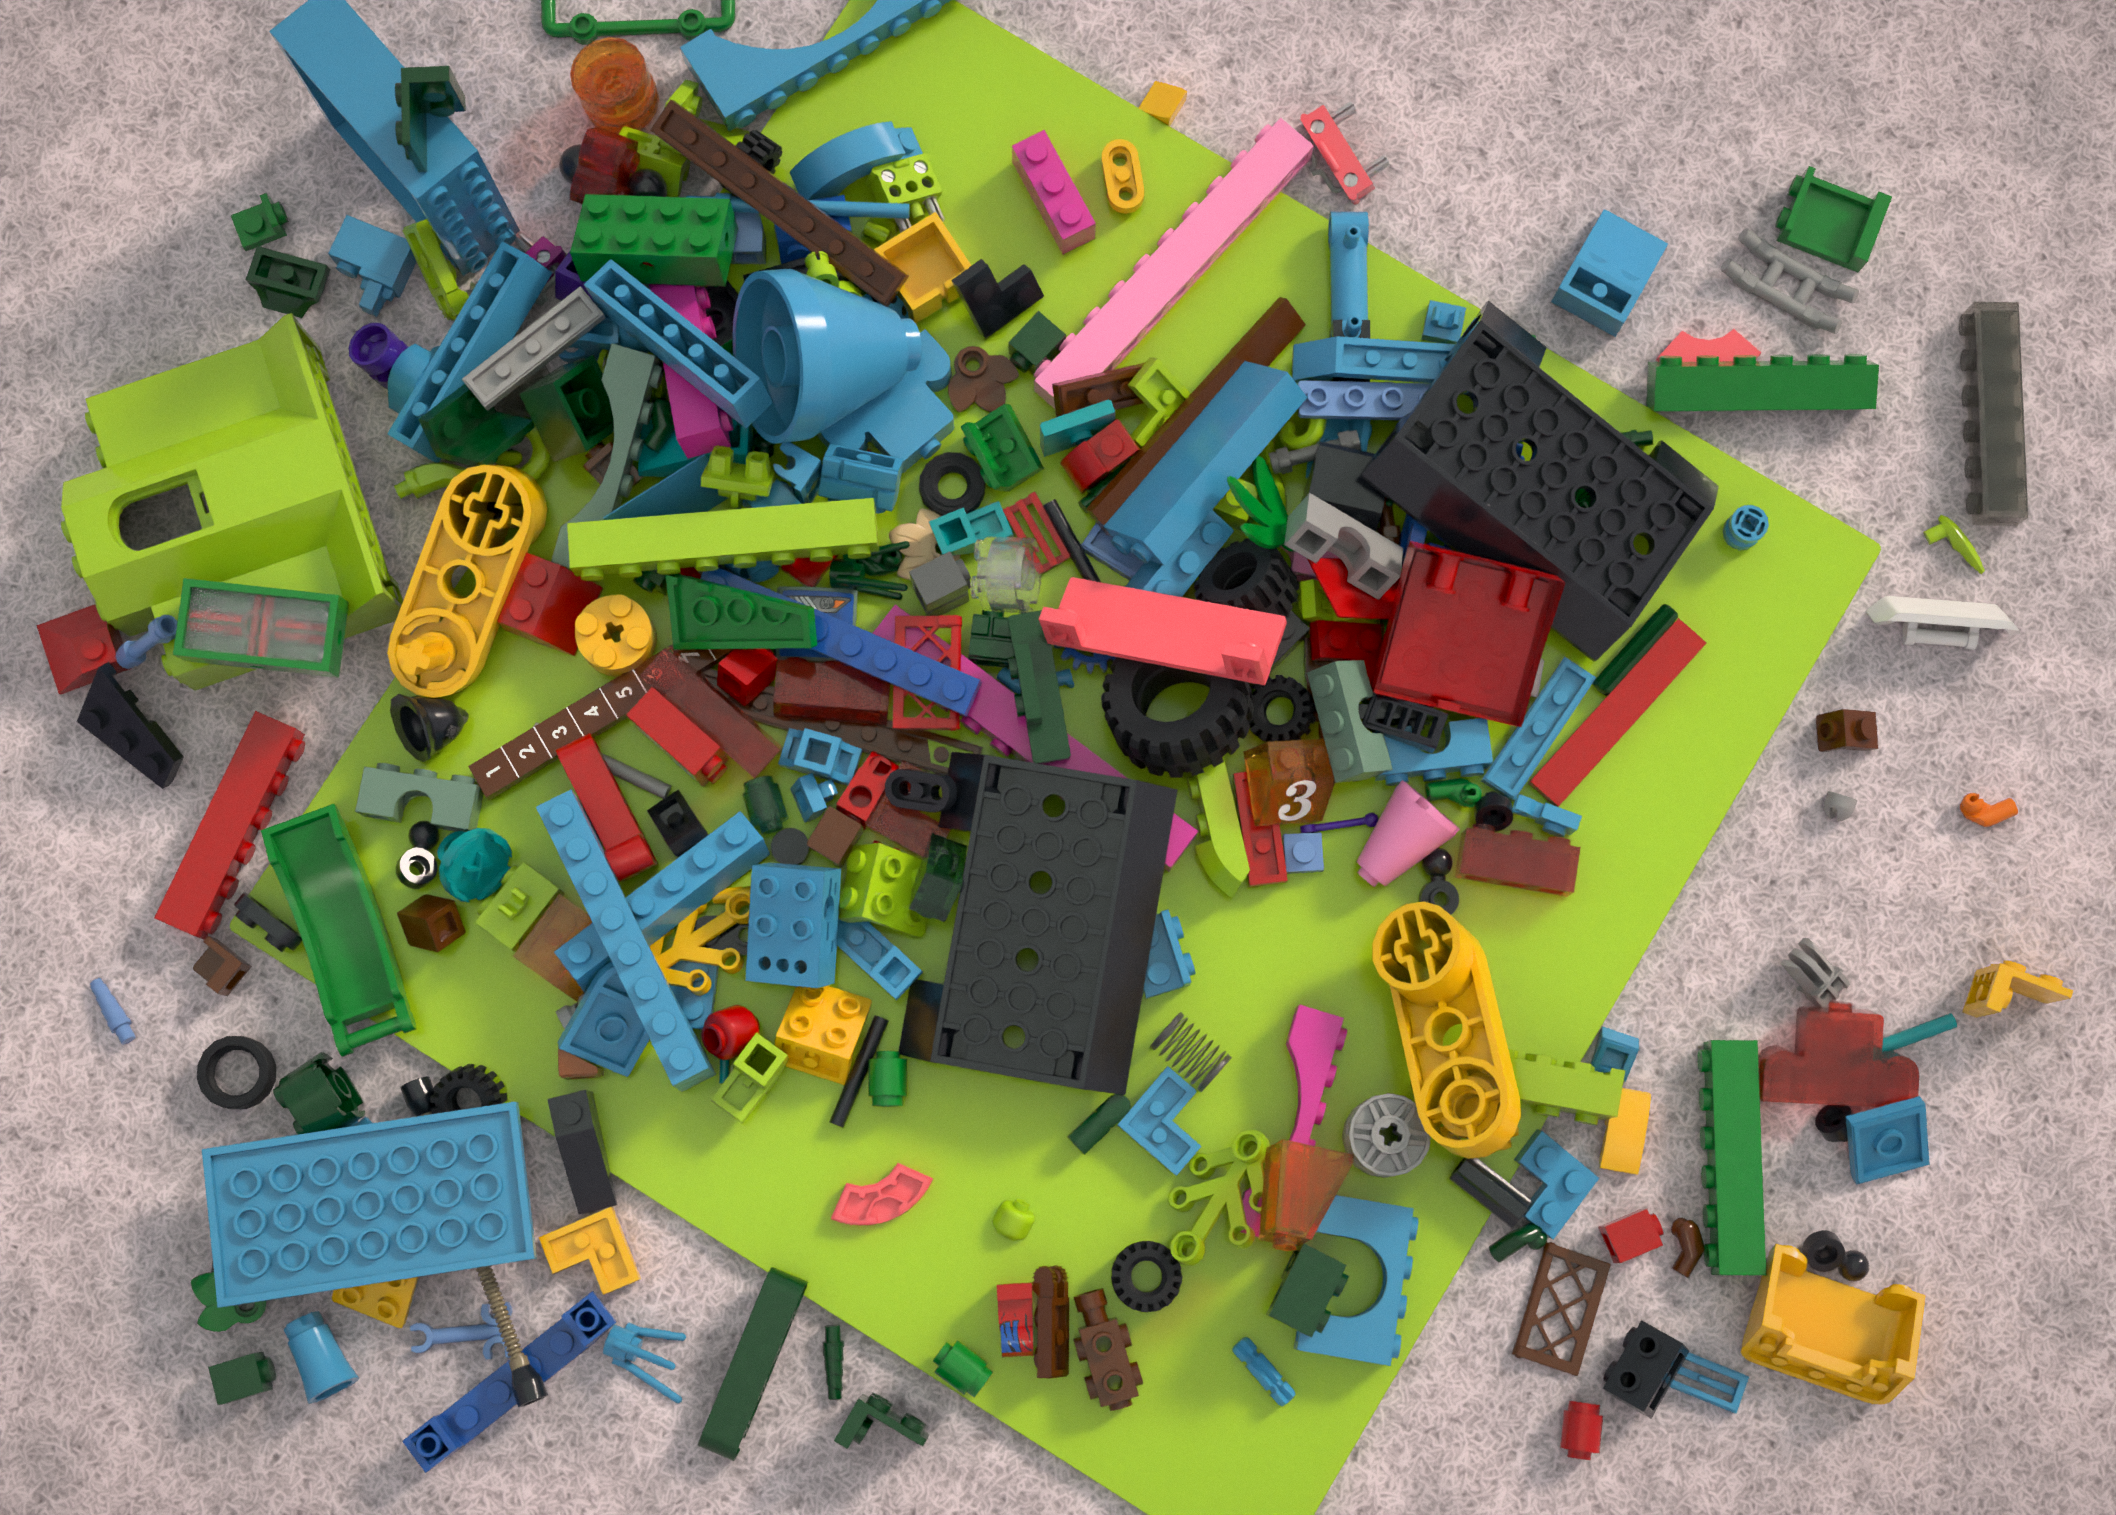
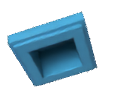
M1602 1027L1591 1061L1595 1071L1605 1073L1611 1071V1068L1625 1070L1624 1081L1626 1082L1639 1051V1039Z

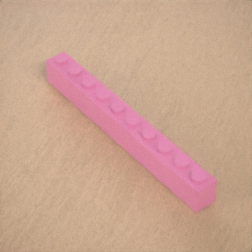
M1282 118L1273 126L1267 124L1256 136L1254 147L1249 152L1241 151L1231 163L1230 167L1232 170L1224 178L1218 176L1210 184L1206 191L1208 196L1200 204L1194 202L1189 206L1182 216L1184 221L1176 230L1169 228L1157 243L1159 248L1151 256L1145 254L1133 268V272H1135L1126 283L1121 280L1114 286L1108 295L1110 300L1103 308L1095 307L1083 322L1086 326L1077 335L1071 333L1066 337L1059 347L1061 352L1052 362L1047 359L1039 366L1034 373L1036 378L1034 380V391L1055 409L1053 383L1114 370L1310 161L1314 147L1313 144Z

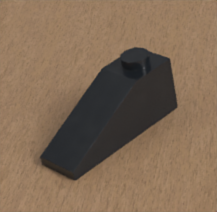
M582 1090L547 1099L555 1137L578 1214L618 1205L593 1092Z

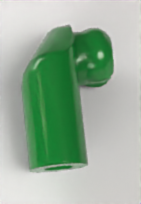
M1463 778L1425 784V794L1428 801L1448 799L1465 808H1471L1475 806V803L1482 796V791L1477 784Z

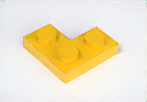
M609 1207L539 1237L552 1274L589 1259L603 1295L641 1280L613 1207Z

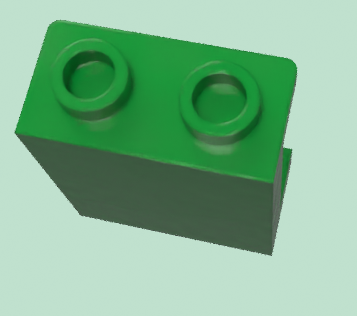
M1808 166L1802 176L1795 175L1787 195L1793 197L1789 208L1783 207L1777 218L1775 227L1781 230L1776 241L1859 273L1868 262L1892 196L1878 191L1873 199L1814 177L1816 168Z

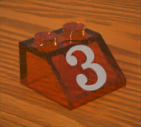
M1324 739L1265 742L1243 751L1255 826L1313 823L1323 820L1335 784Z

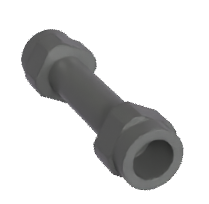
M1357 430L1339 432L1338 439L1325 442L1362 451ZM1318 444L1289 452L1287 447H1283L1269 453L1274 475L1293 472L1292 466L1313 461Z

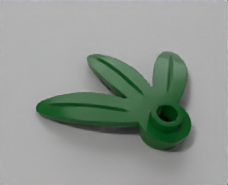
M1257 456L1253 461V474L1262 504L1235 477H1227L1228 485L1237 502L1255 522L1260 524L1244 523L1240 528L1251 541L1263 548L1274 549L1282 546L1290 552H1295L1284 545L1288 514L1266 461L1262 457Z

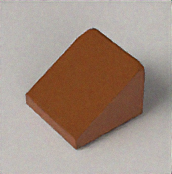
M558 1048V1066L561 1078L566 1080L600 1078L604 1075L603 1069Z

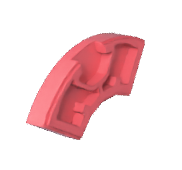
M1735 329L1723 337L1711 340L1694 338L1681 331L1658 356L1656 361L1659 362L1660 356H1681L1682 362H1696V356L1714 355L1719 356V362L1733 361L1734 355H1754L1757 359L1762 352Z
M897 1163L890 1175L876 1184L858 1186L846 1183L831 1219L840 1223L860 1226L890 1221L911 1209L924 1196L933 1178Z

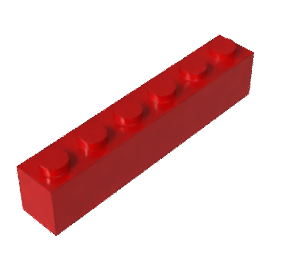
M254 712L154 917L155 919L204 940L208 934L212 935L215 933L222 920V914L219 911L225 899H231L237 890L239 879L236 876L242 864L247 865L254 855L256 846L253 844V841L258 831L265 829L271 820L272 810L269 808L275 796H281L287 787L289 776L286 773L292 761L297 762L304 752L305 741H302L305 736L304 733L260 712Z

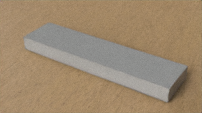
M579 287L463 377L462 381L488 411L603 321L605 316L586 292Z

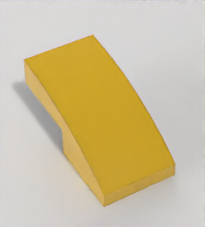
M1622 1088L1618 1116L1605 1120L1606 1129L1599 1157L1600 1168L1638 1175L1651 1101V1094L1649 1092Z

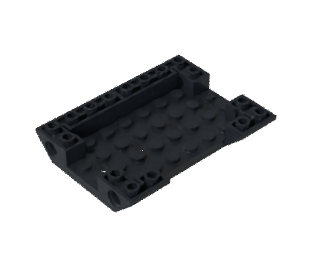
M1487 301L1444 359L1447 361L1446 365L1410 413L1400 419L1359 476L1453 551L1553 574L1561 578L1565 582V586L1551 629L1594 662L1632 627L1713 511L1719 486L1662 440L1647 455L1539 368L1547 347L1493 303ZM1464 394L1471 398L1473 410L1470 414L1459 410L1457 406L1458 395ZM1519 441L1525 442L1531 447L1532 457L1529 461H1524L1518 457L1516 445ZM1578 488L1584 489L1589 493L1591 501L1588 508H1582L1576 503L1575 492ZM1636 535H1641L1648 541L1649 549L1646 555H1641L1635 550L1633 541Z
M951 752L947 775L956 784L957 799L952 808L941 812L938 827L969 832V845L945 981L942 984L916 979L910 986L899 1046L900 1055L933 1063L1078 1089L1126 1095L1178 790L1133 779L989 755ZM1053 795L1061 796L1065 801V810L1058 817H1049L1044 811L1046 799ZM1043 871L1050 875L1052 886L1048 892L1037 894L1032 890L1030 881L1035 873ZM1026 948L1033 949L1039 958L1038 965L1031 971L1022 970L1017 963L1018 954ZM1009 1026H1019L1025 1033V1041L1018 1048H1011L1004 1041V1032Z

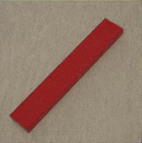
M1678 618L1528 784L1552 805L1559 807L1707 642Z

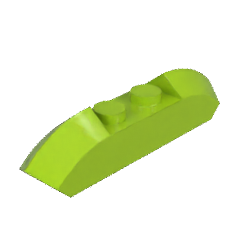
M1188 711V713H1187V715H1186L1185 717H1188L1189 715L1193 714L1194 712ZM1224 761L1215 768L1212 764L1203 768L1204 773L1187 778V786L1191 800L1197 799L1200 814L1195 815L1199 836H1206L1207 840L1204 843L1195 845L1199 860L1211 880L1232 898L1246 878L1250 868Z

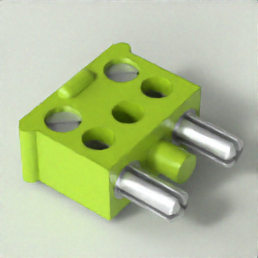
M923 153L873 167L865 181V185L871 188L877 203L909 204L913 221H918L925 217L923 207H926L929 215L936 212L942 222L945 220L937 202L943 190L931 166L930 154ZM894 218L901 233L911 227L909 219Z

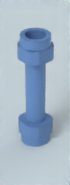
M162 615L155 618L148 624L147 633L136 641L124 642L116 652L118 664L126 669L139 666L146 660V652L158 643H169L175 638L177 620L170 615Z

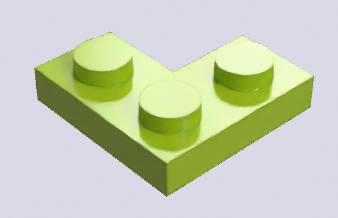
M1153 357L1147 360L1127 385L1151 409L1131 434V437L1140 449L1191 394L1158 358Z

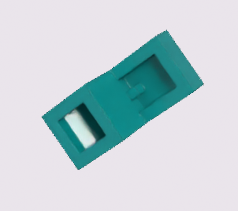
M999 501L966 514L963 507L929 521L942 555L949 551L952 556L980 552L1013 538L1012 530Z

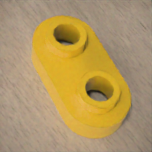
M1116 139L1109 142L1102 151V170L1110 206L1119 213L1128 214L1135 212L1141 207L1144 200V184L1136 147L1127 140ZM1116 158H1123L1126 164L1117 166L1113 161ZM1123 192H1129L1132 198L1125 201L1119 195Z

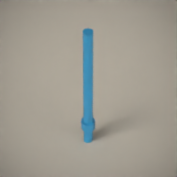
M716 193L715 197L686 196L687 198L730 199L734 212L759 213L741 198L732 197V193ZM808 200L828 216L909 219L910 214L909 204Z

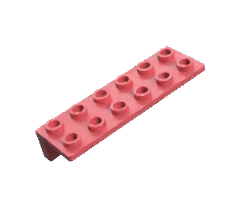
M1075 577L1069 579L1059 608L1043 607L1039 617L1046 641L1051 645L1264 686L1266 685L1287 624L1285 616Z

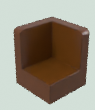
M829 806L807 841V846L831 860L835 866L842 868L852 852L853 846L857 844L863 834L864 828L860 823Z
M425 894L397 912L407 942L413 947L439 952L466 933L455 901Z
M207 936L203 942L209 947L195 963L193 970L208 981L206 985L213 991L228 997L252 966L218 939Z

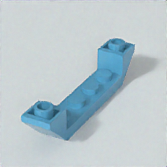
M1340 336L1294 344L1292 378L1296 383H1299V381H1331L1333 377L1432 383L1446 365L1447 361L1444 359L1455 344Z

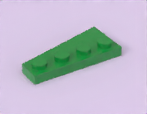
M678 573L666 575L673 650L813 648L817 646L814 607Z

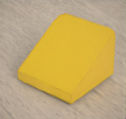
M1155 81L1139 109L1170 126L1186 101L1187 91L1177 86Z

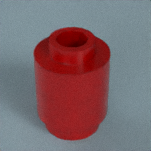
M1569 1401L1568 1411L1564 1410L1560 1443V1448L1568 1449L1567 1457L1591 1460L1592 1453L1600 1454L1603 1416L1599 1415L1600 1405Z

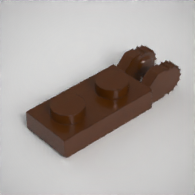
M1042 1266L1039 1269H1035L1036 1272L1033 1273L1034 1277H1032L1034 1278L1032 1290L1039 1297L1038 1306L1034 1314L1035 1325L1038 1328V1342L1034 1352L1037 1378L1067 1377L1069 1375L1068 1277L1062 1266Z

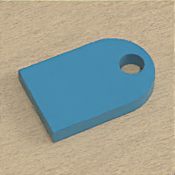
M612 961L604 965L597 972L557 1043L561 1050L628 1077L647 1045L649 1037Z

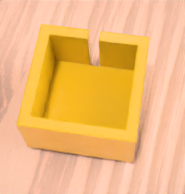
M936 212L874 249L909 275L896 296L903 301L909 317L915 323L941 309L943 298H946L947 302L950 303L960 297L951 280L972 266Z

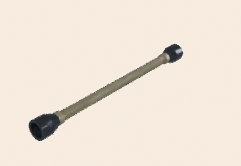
M428 1076L412 1080L400 1087L407 1107L416 1117L432 1114L431 1109L436 1106V1103H430V1096L434 1095L435 1091H433L434 1087ZM491 1266L480 1267L476 1271L479 1272L480 1281H483L481 1285L484 1286L485 1295H488L487 1300H490L488 1304L491 1305L490 1309H493L492 1314H495L493 1317L496 1319V1324H498L497 1328H500L499 1333H502L500 1336L503 1338L502 1341L505 1342L504 1347H507L506 1352H509L507 1355L510 1357L508 1363L512 1371V1391L518 1408L547 1397L548 1393L540 1374L532 1367L527 1355L521 1353L523 1349L520 1348L521 1344L518 1343L517 1334H514L516 1330L513 1329L512 1320H509L510 1315H507L509 1311L506 1310L505 1301H502L504 1298L501 1296V1291H499L500 1287H497L498 1282H495L497 1279L494 1277L495 1274L492 1273L493 1269L490 1268Z

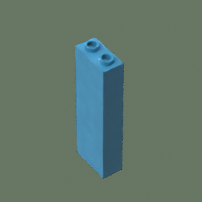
M1248 361L1243 362L1103 526L1113 537L1110 542L1119 552L1126 556L1132 553L1145 563L1153 561L1163 566L1168 563L1229 491L1230 487L1227 477L1232 476L1238 480L1307 399L1305 393L1289 373Z

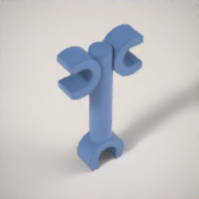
M505 1302L506 1310L509 1311L507 1315L511 1317L512 1306L510 1302ZM482 1304L481 1317L487 1324L435 1329L426 1323H415L410 1326V1331L421 1330L426 1334V1341L423 1345L411 1347V1351L415 1353L426 1352L434 1344L487 1340L483 1347V1355L485 1360L493 1359V1346L496 1343H501L504 1346L505 1342L502 1341L503 1338L500 1336L502 1333H499L500 1328H497L496 1319L490 1314L489 1304ZM505 1347V1357L509 1358L507 1355L509 1352H506L507 1347Z

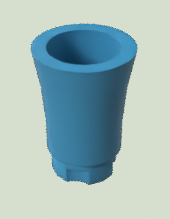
M319 1311L299 1317L286 1325L284 1332L289 1339L287 1344L300 1373L308 1404L324 1400L359 1380V1376L348 1363L338 1346L329 1325L324 1324Z

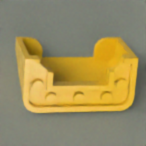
M1775 1244L1769 1251L1766 1260V1275L1761 1277L1741 1347L1742 1356L1755 1364L1867 1403L1881 1405L1891 1402L1915 1379L1926 1295L1912 1291L1911 1288L1902 1284L1890 1285L1882 1289L1877 1295L1806 1271L1808 1261L1799 1249L1789 1245Z

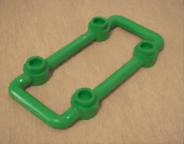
M541 0V23L544 31L551 37H572L577 43L582 45L593 43L598 36L682 34L683 38L691 41L710 29L713 32L728 30L734 24L736 16L735 0H721V17L705 18L700 11L689 9L681 13L678 19L597 22L594 16L588 13H580L574 16L570 23H556V1Z

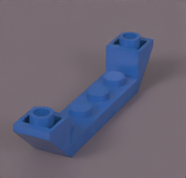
M594 1291L590 1292L561 1315L562 1319L527 1345L521 1352L527 1355L530 1364L540 1374L544 1383L592 1346L617 1323ZM510 1360L443 1413L433 1416L402 1441L425 1473L463 1448L517 1405L512 1391V1371L508 1363Z

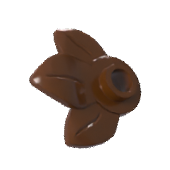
M969 346L962 349L954 361L956 374L948 384L951 404L957 412L961 413L975 402L978 407L991 413L1005 404L1006 393L1004 384L1010 383L1019 377L1015 365L1003 355H988L980 347ZM970 361H977L980 367L976 371H970L966 368V365Z

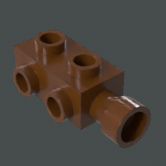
M1103 1288L1074 1296L1077 1312H1082L1086 1326L1078 1328L1080 1337L1074 1338L1073 1341L1079 1361H1088L1091 1375L1084 1377L1090 1400L1098 1398L1100 1406L1109 1405L1110 1411L1133 1405L1131 1398L1139 1396L1136 1386L1143 1385V1380L1137 1361L1129 1363L1125 1348L1131 1347L1132 1343L1126 1323L1118 1325L1116 1317L1108 1319L1104 1306L1108 1303ZM1102 1336H1106L1111 1340V1346L1106 1351H1100L1096 1347L1097 1339ZM1112 1375H1118L1122 1379V1385L1116 1390L1110 1389L1107 1386V1380Z

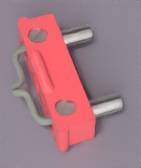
M1348 102L1332 114H1329L1324 104L1308 115L1302 114L1300 120L1308 132L1304 138L1308 141L1312 138L1341 187H1335L1323 170L1315 169L1317 158L1313 152L1311 156L1312 164L1308 167L1312 175H1321L1331 191L1335 193L1345 191L1351 203L1358 204L1360 198L1375 189L1370 178L1390 166L1388 158L1382 155L1365 167H1362L1337 127L1338 124L1357 113V109L1352 102Z

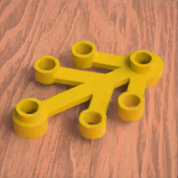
M738 890L733 892L726 900V911L693 932L697 916L702 914L707 908V903L701 905L678 924L672 947L662 954L664 937L670 935L675 927L649 946L669 985L688 988L693 994L698 996L706 994L711 988V979L703 970L696 969L687 973L669 969L681 960L720 966L728 974H735L742 969L744 959L736 949L726 948L718 950L702 946L736 923H749V911L739 915V911L743 906H750V893L748 891ZM730 956H736V961L733 965H725L726 960ZM703 977V984L700 987L694 988V981L697 978Z

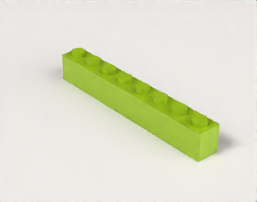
M874 498L567 523L570 569L576 577L581 576V580L584 581L604 579V574L619 573V576L623 578H634L642 576V571L657 570L658 574L670 575L680 572V568L695 567L697 571H714L719 568L718 565L734 564L735 568L755 567L758 561L772 560L774 565H788L794 563L795 558L810 557V561L825 562L832 560L833 555L848 554V557L852 559H862L870 557L871 552L879 551Z

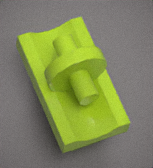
M718 445L714 447L701 475V487L719 489V496L731 497L732 509H741L743 499L756 501L757 495L769 496L772 483H775L776 472L770 467L768 453L749 452L745 465L733 463L734 450L730 447Z

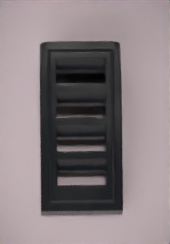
M1373 692V697L1370 699L1362 724L1369 731L1383 733L1388 738L1433 753L1438 745L1448 714L1414 702ZM1381 704L1388 706L1382 724L1375 722ZM1397 709L1403 712L1397 728H1394L1390 724ZM1410 715L1417 717L1412 733L1405 731ZM1425 720L1432 722L1427 737L1420 735Z

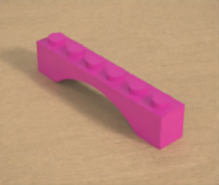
M1298 1005L1295 1009L1286 1041V1047L1293 1061L1298 1088V1107L1294 1128L1281 1156L1265 1174L1267 1190L1276 1199L1275 1208L1271 1213L1261 1215L1250 1207L1251 1187L1242 1194L1246 1222L1254 1230L1255 1237L1280 1244L1282 1237L1288 1238L1292 1229L1294 1215L1288 1214L1292 1199H1300L1304 1187L1305 1178L1300 1177L1299 1174L1303 1161L1308 1163L1311 1161L1316 1140L1310 1139L1314 1124L1321 1125L1326 1103L1320 1100L1324 1086L1331 1088L1337 1066L1331 1064L1335 1049L1342 1050L1348 1030L1341 1027L1343 1017L1303 1005ZM1267 1196L1259 1199L1258 1207L1266 1204ZM1246 1230L1240 1231L1241 1233L1247 1234Z

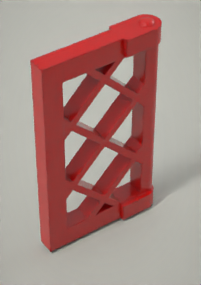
M895 616L894 643L906 648V628H919L925 635L910 650L915 652L930 639L943 653L937 661L942 663L948 658L951 661L950 667L961 671L962 616ZM939 628H951V647L948 650L932 636ZM893 685V730L956 731L960 730V714L950 710L949 718H937L930 711L937 705L936 703L931 702L926 707L913 693ZM908 695L923 709L917 717H904V699Z

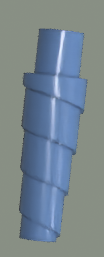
M101 978L93 980L90 983V988L96 997V1001L102 1010L101 1012L107 1021L109 1029L112 1033H116L122 1045L133 1041L136 1036L130 1027L132 1021L127 1017L123 1008L111 994Z

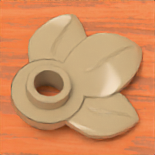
M922 508L919 509L917 514V524H901L889 532L888 535L892 544L908 541L910 544L909 548L899 550L905 555L898 568L897 574L899 577L911 580L909 571L941 556V554L936 552L938 544L929 525V521L941 517V515ZM961 555L953 556L955 561L959 560L961 557Z

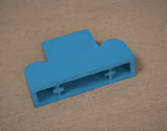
M926 329L920 333L922 356L918 368L914 371H906L903 379L898 384L817 434L816 436L827 448L830 444L867 451V443L872 442L883 455L904 460L902 473L922 457L926 460L940 449V442L955 427L953 414L933 392L946 388L952 374L948 354Z

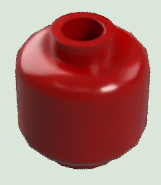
M733 1005L709 1014L704 1022L701 1032L703 1045L709 1053L719 1059L729 1060L738 1057L755 1033L759 1034L760 1024L752 1012L741 1005Z

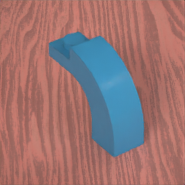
M892 121L882 122L855 129L828 141L805 156L789 173L798 193L807 200L838 196L848 185L870 174L875 166L923 154L911 127L894 128Z

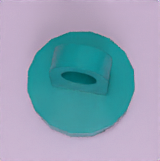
M476 828L467 832H453L443 839L437 850L438 858L441 861L439 867L440 882L450 895L462 902H470L468 900L475 898L482 900L489 897L500 888L504 875L511 868L508 866L509 856L512 858V850L507 840L489 828Z

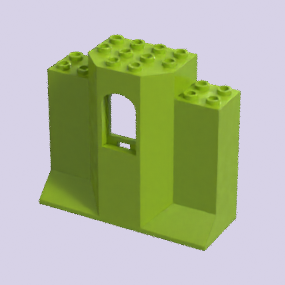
M292 313L284 315L258 340L85 398L89 412L85 413V420L92 434L97 435L100 446H97L95 450L103 469L63 482L61 509L65 520L61 521V528L66 540L73 544L76 554L72 556L73 567L79 578L84 579L92 593L100 618L129 637L148 631V624L162 615H170L178 621L183 578L339 595L349 602L344 639L396 621L403 598L397 581L389 574L326 384L330 377L320 347ZM188 484L202 529L140 551L130 549L124 543L119 530V518L123 509L131 503ZM202 494L205 495V499L210 511L209 513L206 512L201 496ZM175 638L169 643H162L166 654L161 655V660L166 673L194 691L256 670L253 668L184 661L173 655Z

